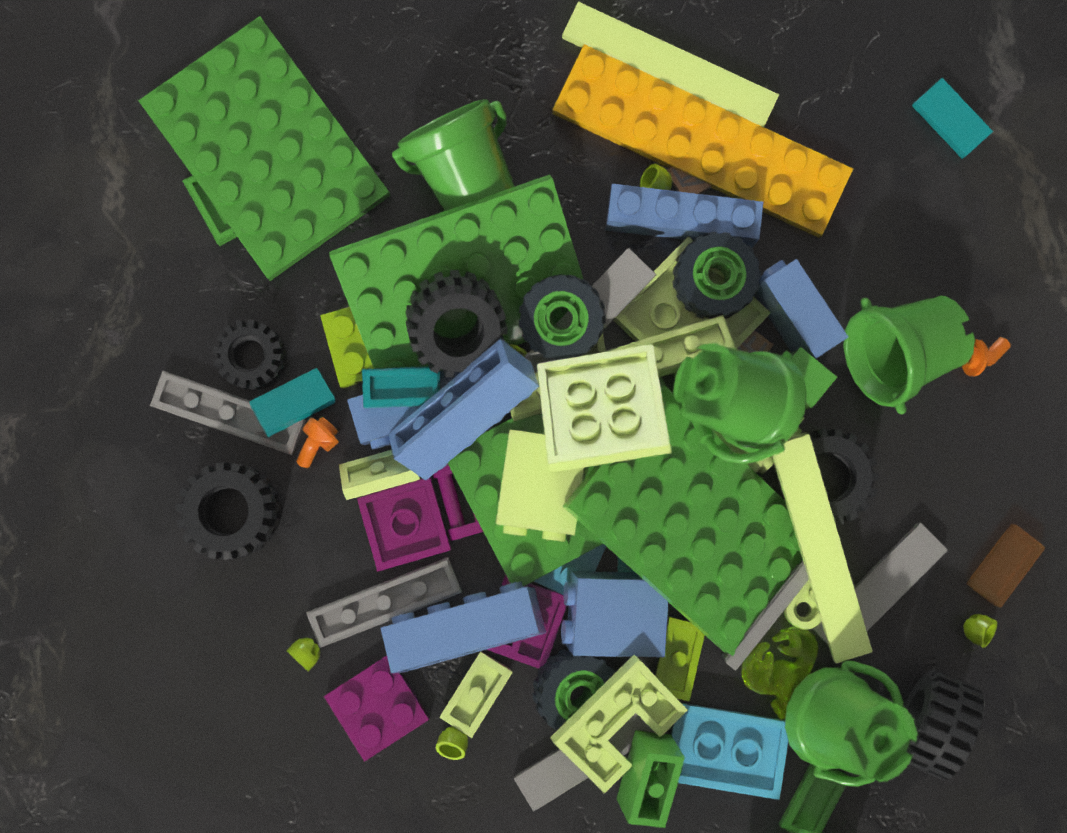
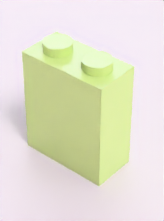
M509 430L496 524L504 525L503 533L526 536L527 529L543 531L542 539L565 542L566 534L575 535L577 519L563 505L581 484L584 467L550 472L545 435Z

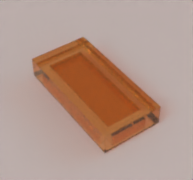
M1011 524L966 584L994 606L1001 608L1046 547L1016 524Z

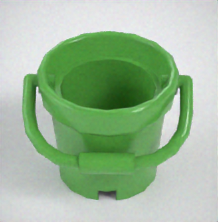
M481 99L453 110L402 138L398 142L399 149L392 153L393 159L402 170L408 174L422 175L444 211L515 187L497 140L507 125L506 113L499 101L489 103L487 99ZM497 116V124L493 129L492 123L494 117ZM407 161L414 162L416 165H411Z
M937 296L932 299H925L894 308L872 306L871 301L864 297L860 300L862 310L850 318L845 328L848 338L844 340L843 348L848 369L855 383L866 397L879 405L895 407L899 414L906 412L905 402L916 396L922 386L949 371L967 364L974 352V333L966 335L962 323L969 321V318L957 302L946 296Z
M710 343L697 347V349L703 351L698 353L695 358L687 356L682 361L675 377V401L682 403L685 412L680 411L681 414L691 420L699 441L705 444L712 454L725 462L747 464L784 452V444L797 431L805 413L807 396L803 375L792 360L773 352H745L717 343ZM713 430L721 433L727 442L748 453H731L719 447L714 440Z
M846 660L842 662L841 667L822 668L811 673L795 688L787 705L785 730L789 745L800 759L815 766L813 774L816 778L839 785L854 787L872 783L875 780L885 782L900 775L912 759L913 755L906 751L909 747V740L915 742L917 740L914 719L907 709L903 707V700L898 686L886 673L872 666ZM850 670L869 675L881 681L889 690L893 702L872 691L865 680ZM842 769L859 776H843L828 770Z

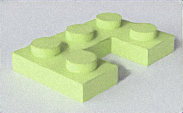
M633 655L550 738L577 767L606 793L633 766L609 739L635 713L661 738L688 710Z

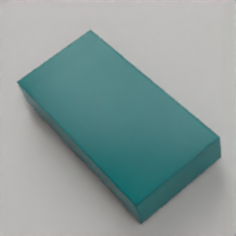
M943 78L912 105L962 159L993 132Z
M429 366L362 369L363 408L365 409L422 406L441 390L440 371L436 374L429 369Z
M315 368L249 401V404L267 437H270L335 403V398L320 372Z

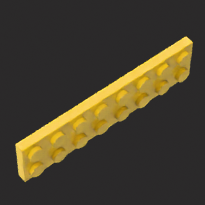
M585 44L552 110V114L667 168L674 167L712 185L711 188L737 199L762 201V212L818 238L823 235L853 171L851 167Z

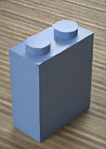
M797 259L788 265L781 260L763 272L759 280L760 287L754 297L771 312L768 318L791 352L802 347L816 359L848 338V335Z
M571 571L570 582H565L564 604L569 605L568 620L562 621L561 639L573 656L632 657L635 655L636 657H665L668 601L634 572Z

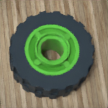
M711 232L704 237L701 235L690 243L676 260L677 264L673 269L674 280L672 281L673 288L677 292L676 296L679 302L682 301L685 305L684 308L686 310L694 312L699 318L703 319L706 317L712 319L724 315L725 319L731 317L754 299L752 297L758 292L760 287L758 283L761 279V271H759L758 265L760 263L758 257H755L753 254L754 250L750 245L747 246L743 239L738 236H731V233L723 232L722 234H716V232ZM711 268L720 270L724 275V284L718 285L713 283L708 276V270Z
M554 275L537 282L523 298V304L519 309V313H521L519 328H522V336L525 342L528 341L531 345L530 348L535 353L539 352L542 354V357L546 359L552 358L557 361L585 355L602 336L606 322L604 302L600 299L598 291L590 286L586 280L579 279L573 275ZM557 307H565L572 313L573 321L570 327L560 328L554 323L553 312Z
M563 649L558 651V654L555 656L551 655L546 659L547 662L540 666L537 671L538 676L533 682V700L537 705L538 713L555 732L616 673L600 656H573L569 650ZM579 686H584L582 695L575 700H570L572 691Z

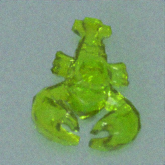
M789 627L778 631L772 637L774 642L789 640L790 644L788 646L780 644L777 648L781 653L797 658L795 663L787 660H776L774 663L772 652L766 653L762 661L764 653L771 647L766 641L757 644L742 663L741 676L745 686L758 694L775 695L776 699L771 701V707L774 708V712L778 714L781 720L786 716L787 705L795 688L809 675L817 658L818 645L816 638L807 629Z

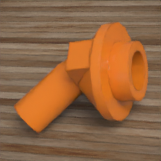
M999 337L987 348L982 340L975 339L973 355L969 362L962 366L963 371L968 376L975 377L980 375L987 366L995 364L1010 349L1011 344L1007 339Z
M310 417L302 429L308 435V438L304 442L296 462L303 468H309L319 447L328 452L339 443L335 437L338 430L323 417L318 421Z

